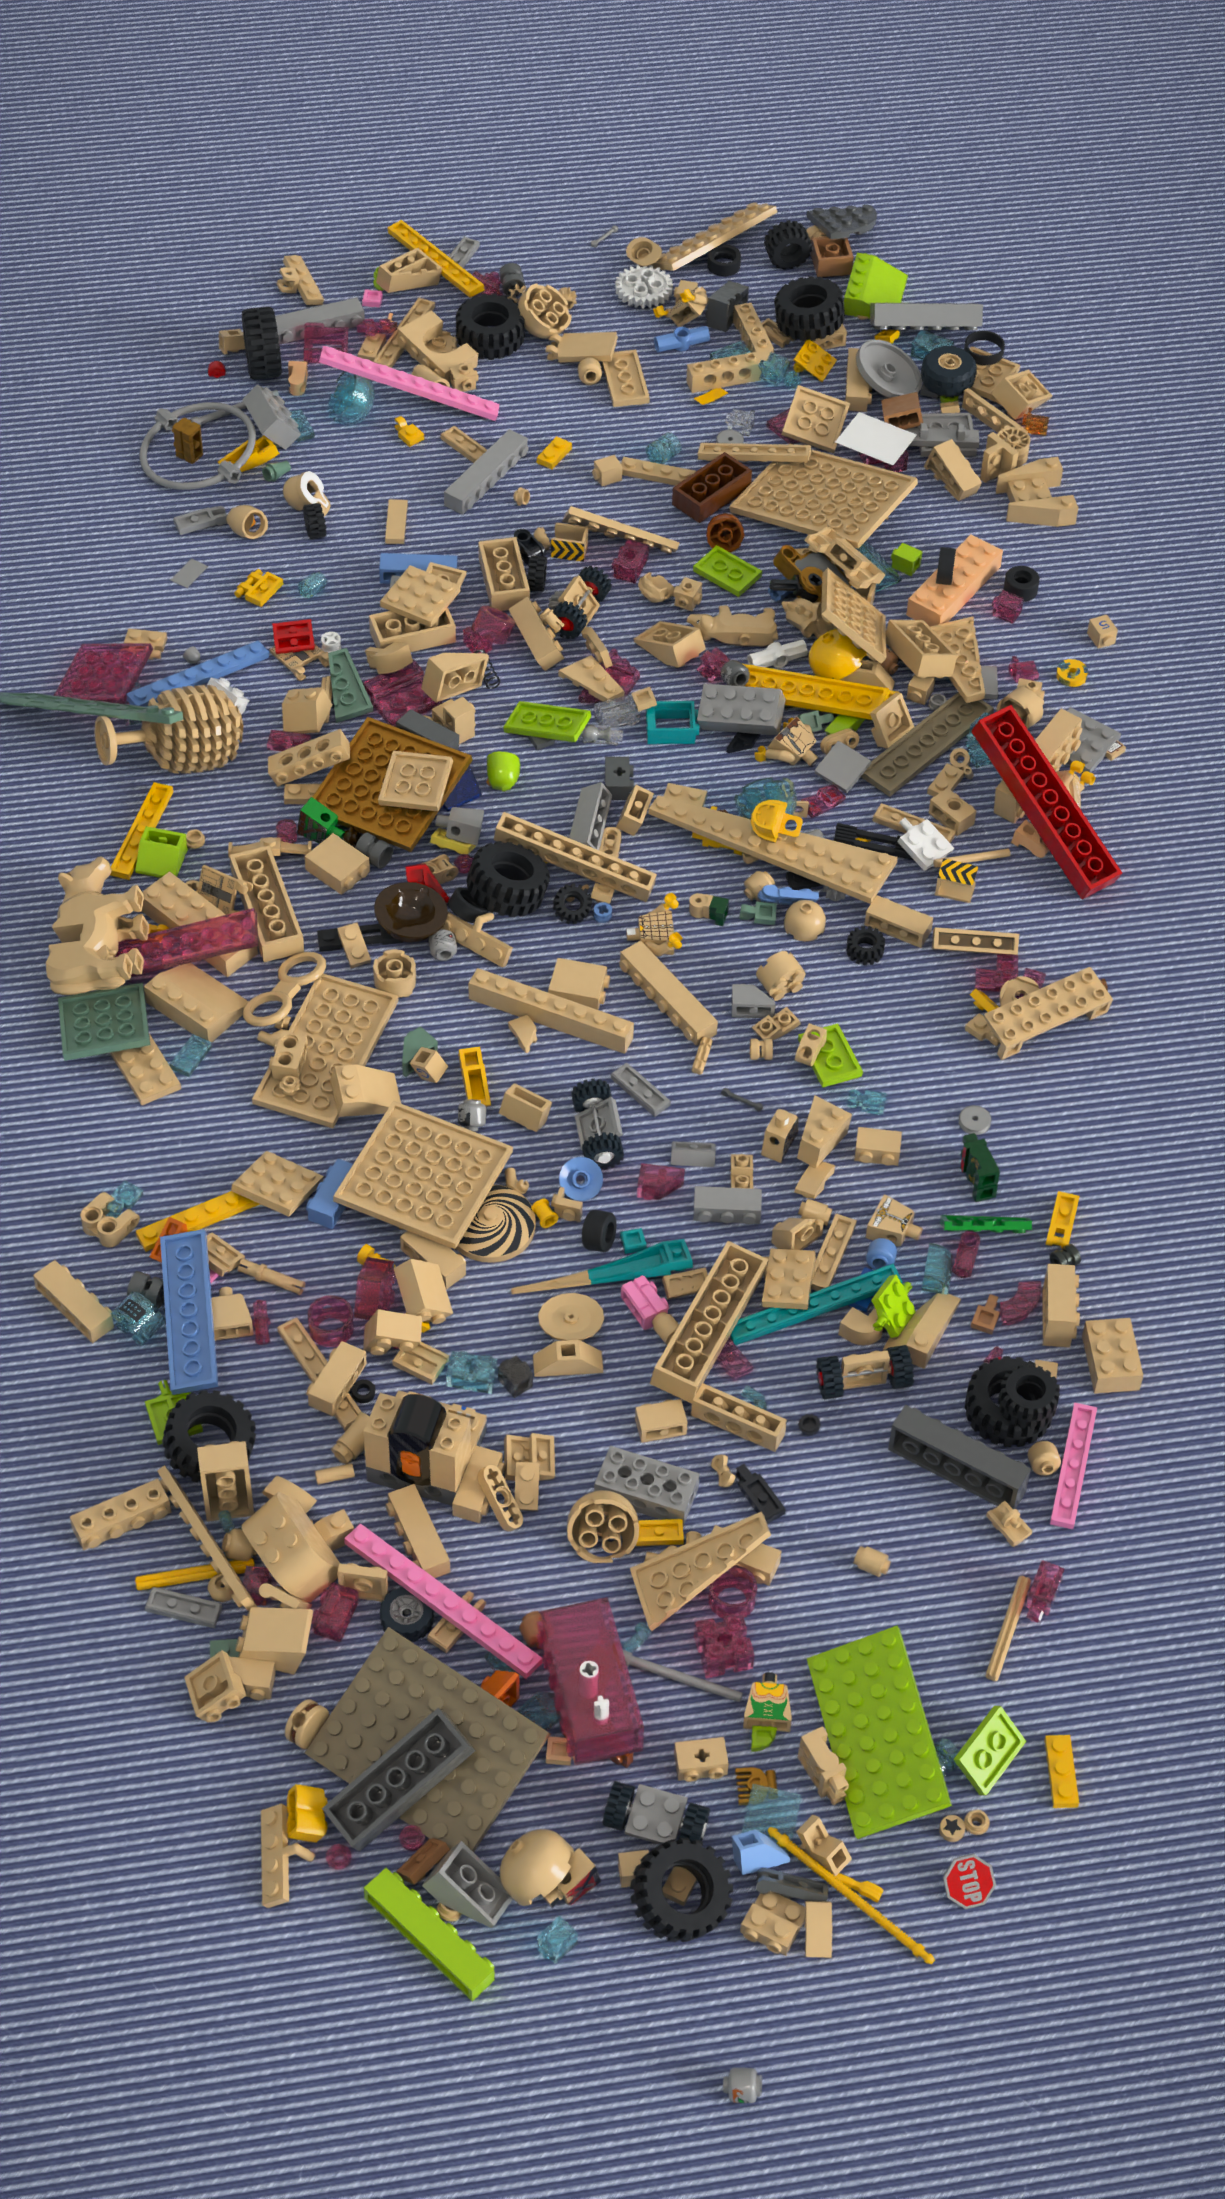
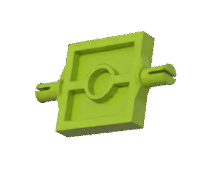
M897 1274L889 1276L871 1299L878 1316L877 1321L873 1324L874 1330L881 1331L884 1326L890 1338L898 1337L916 1313L914 1305L908 1297V1292L912 1289L911 1283L904 1282L902 1284Z
M163 1380L164 1386L162 1381L158 1383L161 1395L144 1401L157 1445L163 1444V1433L172 1408H175L176 1403L180 1399L186 1400V1396L191 1394V1392L172 1395L167 1380ZM202 1424L189 1429L188 1435L192 1436L202 1433Z

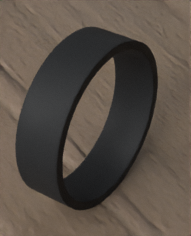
M976 331L967 336L964 350L973 357L976 364L993 365L1003 358L1005 342L1001 336L994 332ZM985 340L998 345L1001 351L994 355H979L971 351L968 345L975 341Z

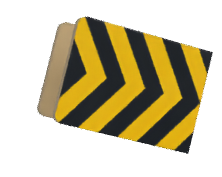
M555 523V538L551 539V557L584 562L588 548V526Z
M943 858L937 877L935 895L970 903L976 885L974 881L978 866Z

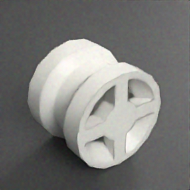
M326 632L322 635V651L330 653L341 649V637L338 633Z

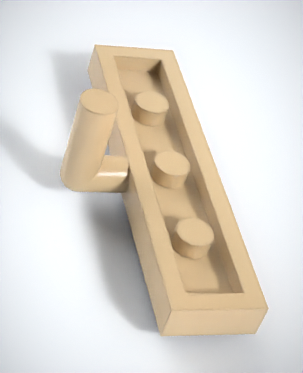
M448 912L447 920L441 929L451 931L455 936L456 942L500 967L507 966L513 947L481 930L483 923L494 919L493 913L489 912L478 916L473 926Z
M282 1803L261 1810L262 1905L266 1908L289 1902L288 1856L296 1854L308 1862L313 1861L315 1857L313 1852L298 1843L288 1846L287 1806Z

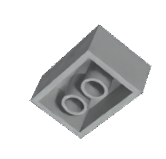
M257 384L242 399L262 435L285 450L301 435L297 428L299 425L291 418L292 413L284 406L285 401L279 395L274 396L267 387L263 388Z

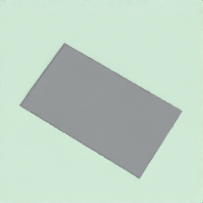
M190 559L175 574L171 581L188 588L209 566Z

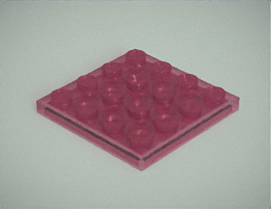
M151 643L82 644L54 696L125 704L127 700L126 694L132 691L153 651Z

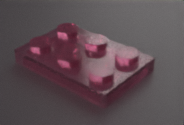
M422 675L371 697V703L389 725L394 727L396 722L410 709L423 714L442 704V701L435 703L421 689L424 679Z

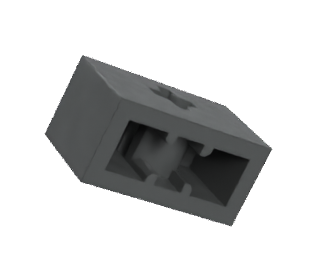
M605 757V787L612 794L611 800H627V797L634 788V780H630V777H633V765H629V757Z

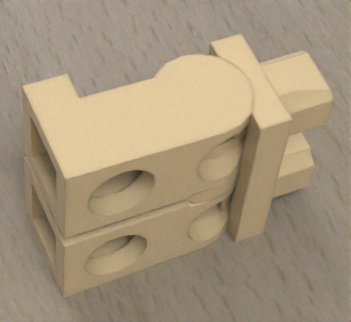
M822 1726L801 1736L798 1759L814 1785L818 1788L819 1796L821 1798L828 1796L832 1805H835L845 1800L847 1796L844 1792L849 1786L845 1779L847 1768L843 1762L839 1764L838 1756L827 1747L828 1734Z

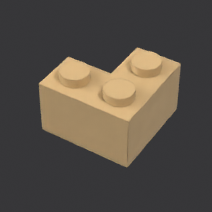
M463 696L455 701L450 699L432 709L433 721L459 734V744L475 736V707Z
M378 1309L365 1324L363 1350L370 1352L372 1355L386 1354L391 1347H398L402 1351L414 1350L421 1343L422 1316Z

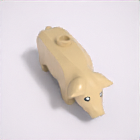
M719 606L720 612L715 617L708 614H690L687 618V623L700 628L703 641L715 638L728 645L764 647L778 640L777 625L774 621L775 611L772 608H764L763 613L752 616L748 614L732 615L728 606Z

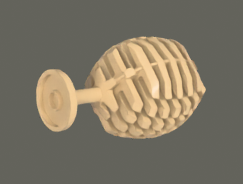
M205 685L173 688L171 689L172 691L165 690L158 695V703L153 697L149 700L148 706L156 705L159 709L172 707L175 711H183V720L172 724L142 721L141 730L115 733L111 720L106 716H99L95 722L97 752L104 765H111L117 757V745L143 742L148 753L150 752L159 766L171 773L179 774L178 771L181 774L191 773V771L199 773L203 772V770H214L216 767H224L229 760L228 757L232 761L237 756L236 751L239 748V741L242 744L243 736L241 713L224 691L218 690L212 685H206V687Z

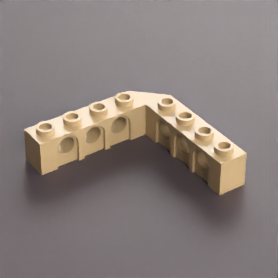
M752 303L734 305L733 316L735 328L739 330L741 340L745 342L746 350L750 353L687 364L686 382L691 393L760 381L765 376V372L773 366L774 348Z

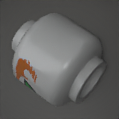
M734 2067L730 2070L729 2077L724 2076L723 2092L728 2093L729 2099L733 2103H754L757 2097H761L762 2076L758 2075L754 2068Z

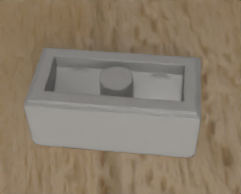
M673 1141L671 1165L714 1167L716 1144Z

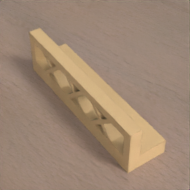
M969 388L964 390L962 408L998 433L1007 427H1017L1028 433L1021 425Z

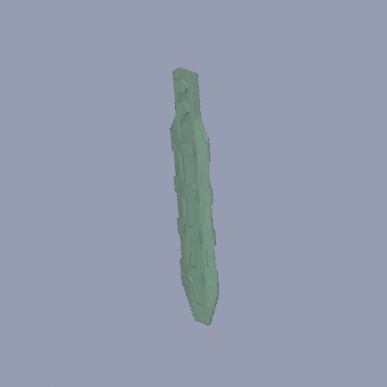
M0 692V702L7 705L172 724L183 720V711H175L172 707L159 709L156 705L146 707L39 693Z

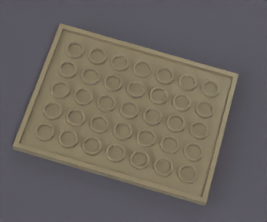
M388 1627L305 1754L350 1784L434 1710L440 1708L447 1714L476 1751L399 1818L428 1838H436L445 1842L450 1850L462 1841L469 1849L475 1852L549 1738L550 1733Z

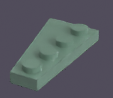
M344 648L328 653L336 723L374 712L373 705L348 649Z

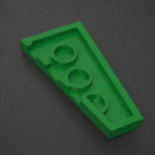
M941 1215L940 1217L941 1226L944 1230L948 1231L968 1230L980 1232L981 1230H990V1232L1000 1233L1004 1232V1230H1012L1014 1233H1026V1230H1032V1220L1025 1217Z

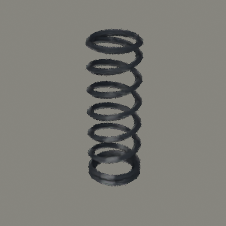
M482 649L477 650V651L474 652V653L483 652V653L487 654L486 651H485V650H482ZM488 658L487 664H490V667H487L485 671H488L490 668L493 671L484 675L483 680L488 689H494L499 686L500 679ZM492 673H495V676H493V677H491V678H489V679H485L486 676H489V675H491ZM497 679L495 683L488 684L490 680ZM496 683H498V685H496L495 687H488V685H495Z

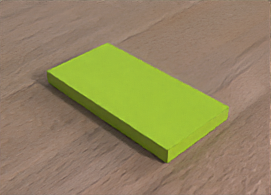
M519 701L503 729L504 733L576 743L592 715L589 710Z

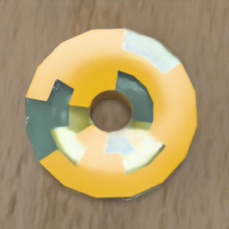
M1076 659L1063 660L1057 667L1056 677L1063 685L1069 687L1081 686L1087 680L1088 668L1083 662Z

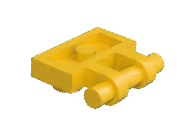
M257 569L247 576L245 582H241L237 586L234 595L237 598L245 595L246 601L262 607L281 588L283 579L269 572L263 575V572Z

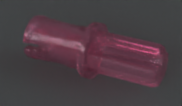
M259 1299L253 1303L254 1319L252 1324L255 1326V1342L263 1345V1339H265V1344L270 1342L268 1326L270 1325V1319L267 1313V1302Z

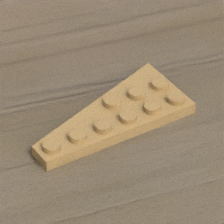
M572 506L564 514L562 522L572 525L588 526L589 531L602 532L610 538H615L616 536L642 543L647 547H657L662 552L669 554L676 552L679 546L677 541Z
M973 616L930 626L958 655L952 677H949L964 701L970 703L985 699Z

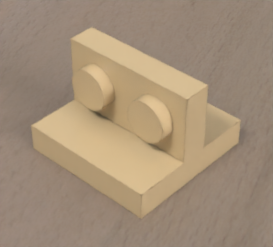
M994 432L988 435L986 450H984L980 479L984 483L995 479L1000 474L1015 469L1017 466L1019 452Z

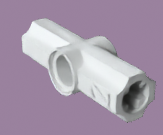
M804 640L784 645L774 642L766 650L748 654L747 661L749 665L760 667L773 665L775 668H782L790 660L807 656L808 650Z

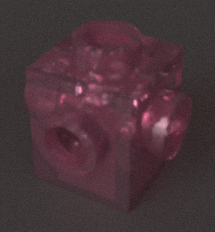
M715 647L711 652L707 650L701 656L702 662L696 670L711 683L718 676L721 677V669L730 659Z

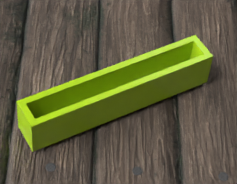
M385 1868L364 1887L365 1900L471 2001L476 1999L495 1980L494 1965L486 1957L481 1958L470 1941H463L452 1924H445L434 1907H427L416 1890H409L398 1873H391Z

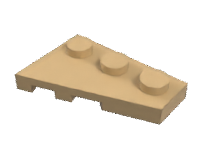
M592 655L558 670L559 677L563 679L568 678L577 687L582 686L589 691V694L606 704L624 697V690Z

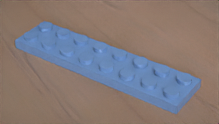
M202 1229L160 1237L171 1393L175 1395L218 1387L206 1231Z

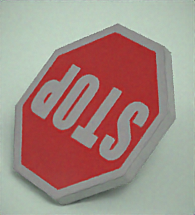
M975 1854L954 1858L943 1876L947 1898L964 1909L985 1905L996 1887L992 1865Z

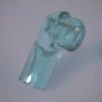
M747 1385L742 1395L751 1400L754 1406L766 1410L767 1403L764 1395Z
M228 1510L221 1511L218 1517L222 1529L225 1533H229L232 1529H235L232 1517Z
M645 1622L638 1623L635 1626L637 1633L622 1644L628 1652L632 1653L651 1635V1630Z

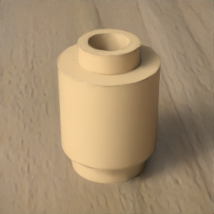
M807 1199L806 1202L802 1201L798 1214L802 1215L801 1218L822 1220L824 1225L827 1226L833 1209L828 1208L826 1204Z
M666 1312L659 1313L652 1320L653 1329L664 1343L668 1345L679 1326L678 1322L671 1314Z
M860 1546L853 1564L858 1565V1568L880 1577L881 1574L886 1575L891 1561L888 1560V1555L868 1546L866 1548Z

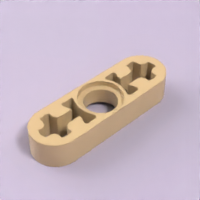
M488 1465L482 1468L477 1475L478 1482L500 1526L509 1532L521 1527L523 1524L522 1513L501 1471L495 1465ZM491 1474L492 1479H488L487 1475ZM497 1492L504 1496V1504L497 1501ZM510 1517H512L513 1520H514V1521H512L511 1523H510V1521H509V1519H508V1518H510Z

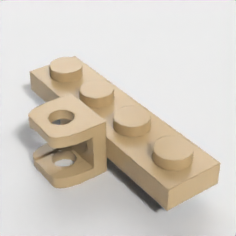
M297 255L284 256L283 263L285 267L280 269L283 279L277 280L279 290L284 293H296L298 289L306 305H323L324 298L302 257Z

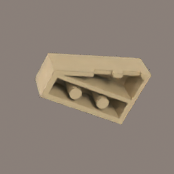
M950 439L933 447L924 468L926 470L931 469L935 473L934 478L936 480L941 479L946 484L944 488L958 501L976 494L982 483L979 476L971 468L969 461L962 455L959 446Z

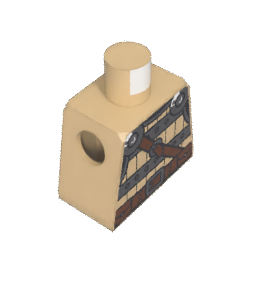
M781 1109L776 1111L765 1131L762 1156L780 1163L783 1161L798 1134V1117ZM775 1139L779 1140V1144H775Z

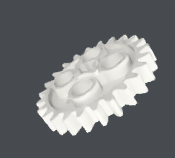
M637 265L635 269L630 266V271L624 269V273H619V277H616V294H618L619 299L623 298V303L628 301V306L635 304V308L641 305L642 309L645 306L652 308V305L658 307L659 303L664 304L665 300L668 301L669 296H672V279H670L669 274L665 275V270L660 272L659 267L653 269V265L649 268L647 266L640 268Z

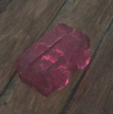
M333 1582L328 1590L324 1589L320 1598L322 1605L319 1610L313 1612L311 1624H313L316 1635L340 1642L359 1603V1593L356 1589L344 1587Z

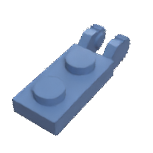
M768 884L759 891L758 898L761 902L792 905L798 900L816 902L819 899V892H813L810 889L792 890L790 887L778 889L775 885Z

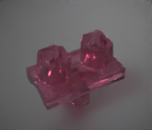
M476 270L474 271L472 276L484 284V291L481 294L492 295L493 293L497 294V296L503 295L499 292L501 281L496 271H492L490 274L486 273L485 276Z

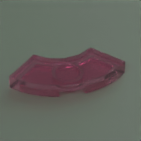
M1041 1281L1019 1282L1018 1291L1015 1296L1008 1301L1000 1302L999 1310L1002 1326L1014 1324L1025 1319L1036 1308L1041 1295Z

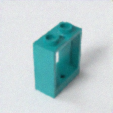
M656 701V706L646 709L647 744H695L696 736H699L700 730L699 723L696 724L695 722L698 717V709H695L694 701ZM689 718V728H656L655 719Z

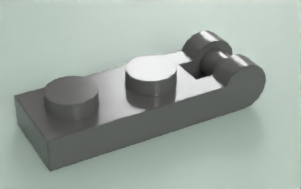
M761 1868L757 1872L756 1888L759 1893L766 1894L772 1891L780 1893L786 1898L795 1897L805 1901L827 1902L828 1884L768 1868Z

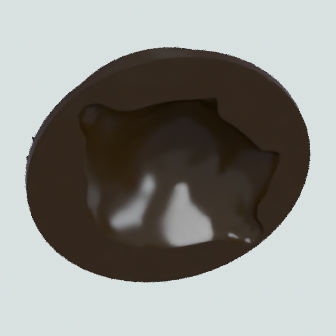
M401 882L388 886L379 893L374 904V913L379 924L389 935L404 942H419L434 935L444 926L448 915L447 905L438 892L426 885L414 882Z

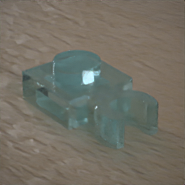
M850 1090L849 1097L855 1099H848V1107L856 1108L861 1106V1112L883 1115L887 1093L865 1090V1094H861L857 1090Z

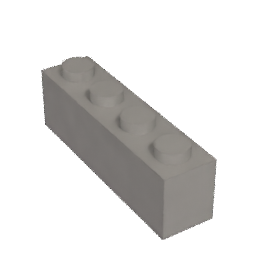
M602 782L581 788L569 837L597 850L600 849L612 799V794Z

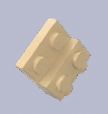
M894 693L870 712L875 725L871 731L877 747L888 749L914 728L902 693Z
M223 1650L184 1677L195 1715L206 1722L218 1721L222 1717L221 1713L228 1708L238 1707L241 1703L240 1700L246 1696L241 1678L234 1673L228 1653Z
M776 1892L760 1893L741 1924L740 1933L749 1941H758L775 1954L781 1953L786 1956L805 1922V1907Z

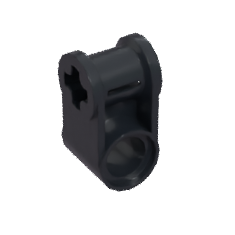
M526 529L515 531L514 537L517 538L521 558L525 564L529 565L531 555L546 556L543 545L534 538L530 531Z

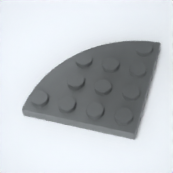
M863 205L862 207L846 206V208L841 209L839 207H830V209L825 210L814 208L807 211V218L830 240L848 238L851 233L861 235L868 232L876 225L877 212L872 205Z

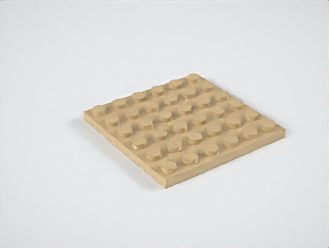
M393 1101L334 1194L333 1202L456 1249L511 1156L513 1147Z

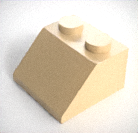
M323 687L292 689L288 691L282 703L283 732L285 735L320 732L333 705Z

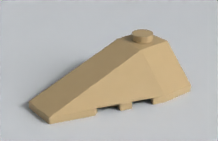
M940 1290L916 1311L898 1337H889L883 1351H886L889 1347L907 1345L911 1354L912 1364L925 1369L961 1299Z

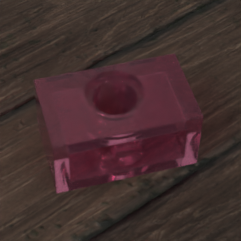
M627 539L625 545L620 547L618 557L614 558L612 562L614 578L635 584L649 559V545Z

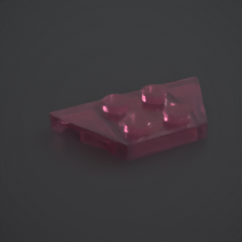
M612 648L609 652L613 666L605 668L603 664L601 666L624 690V697L611 703H623L639 680L640 672L631 666L627 659H622L617 654L618 651L615 648ZM585 688L579 695V702L604 703L589 694V691Z

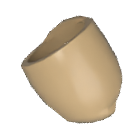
M239 505L232 508L226 518L233 532L243 538L256 539L264 535L268 529V520L264 513L250 505ZM255 514L260 517L261 524L256 532H250V528L256 523Z

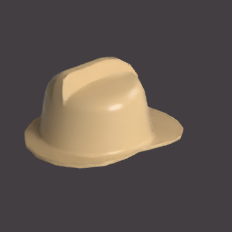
M639 237L628 244L626 254L636 265L643 267L658 261L661 257L662 249L650 239Z

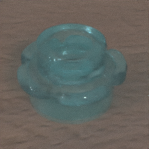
M790 371L786 374L784 383L787 388H797L801 383V377L798 372Z

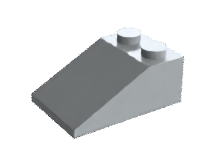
M462 1841L443 1856L422 1885L440 1904L490 1928L495 1926L513 1900L503 1888L500 1878Z

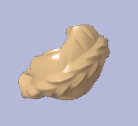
M651 572L640 578L638 583L641 594L653 603L663 602L672 597L675 589L663 576L657 575L652 577Z

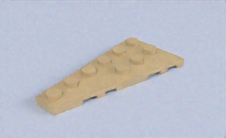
M762 1511L630 1568L646 1621L651 1631L771 1536Z

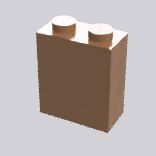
M918 392L881 400L883 417L886 423L901 429L920 426V423H923Z

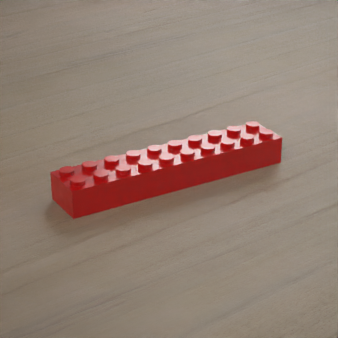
M1009 705L979 720L971 732L1080 898L1083 900L1113 884L1122 875V871L1013 706Z

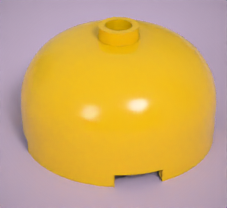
M836 628L816 639L810 648L808 660L815 676L840 680L856 671L862 665L860 661L864 656H867V652L862 648H857L852 643V639L847 635H841Z

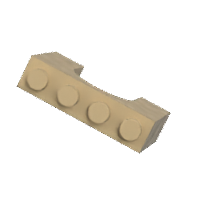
M431 310L399 328L397 342L400 347L404 348L421 365L429 367L437 375L450 382V367L471 363L474 369L477 367L478 353L467 343L448 353H436L429 350L424 344L441 335L443 321Z

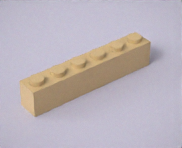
M642 941L620 952L619 965L622 971L627 972L631 976L633 982L645 991L646 996L658 1005L662 1013L667 1014L673 1025L678 1026L688 1040H691L697 1046L700 1044L702 1037L711 1038L717 1035L718 1021Z

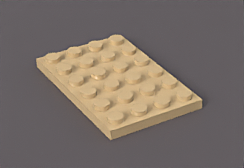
M827 568L822 573V618L828 624H834L841 635H847L852 639V643L857 648L864 649L871 660H877L881 664L886 659V616Z

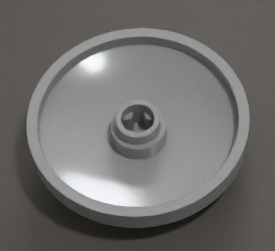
M869 340L858 350L856 354L858 370L865 381L880 394L892 398L920 391L922 379L917 365L897 346L883 340Z

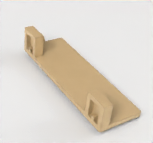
M1088 967L987 1012L984 1018L1001 1042L997 1055L1003 1060L1019 1053L1024 1041L1086 1014L1089 1020H1092L1107 1013L1113 998L1092 968Z

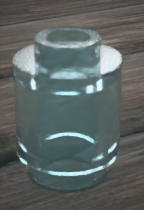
M313 572L298 583L299 593L306 598L313 597L327 585L326 577L321 572Z

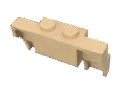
M825 527L815 534H808L805 538V541L809 544L808 548L815 553H825L834 565L840 566L844 570V574L850 580L849 583L856 589H867L871 583L879 584L886 575L831 527Z

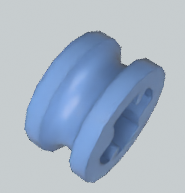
M600 902L594 906L593 917L597 922L607 923L611 920L612 907L610 904Z

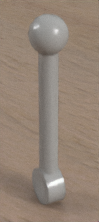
M612 226L611 230L597 240L591 241V247H597L599 242L613 232H617L618 227Z

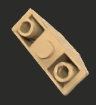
M865 659L860 661L862 665L856 671L840 679L848 682L889 688L892 691L895 684L893 678L879 662Z
M580 1340L555 1341L533 1355L534 1377L603 1373L602 1351Z

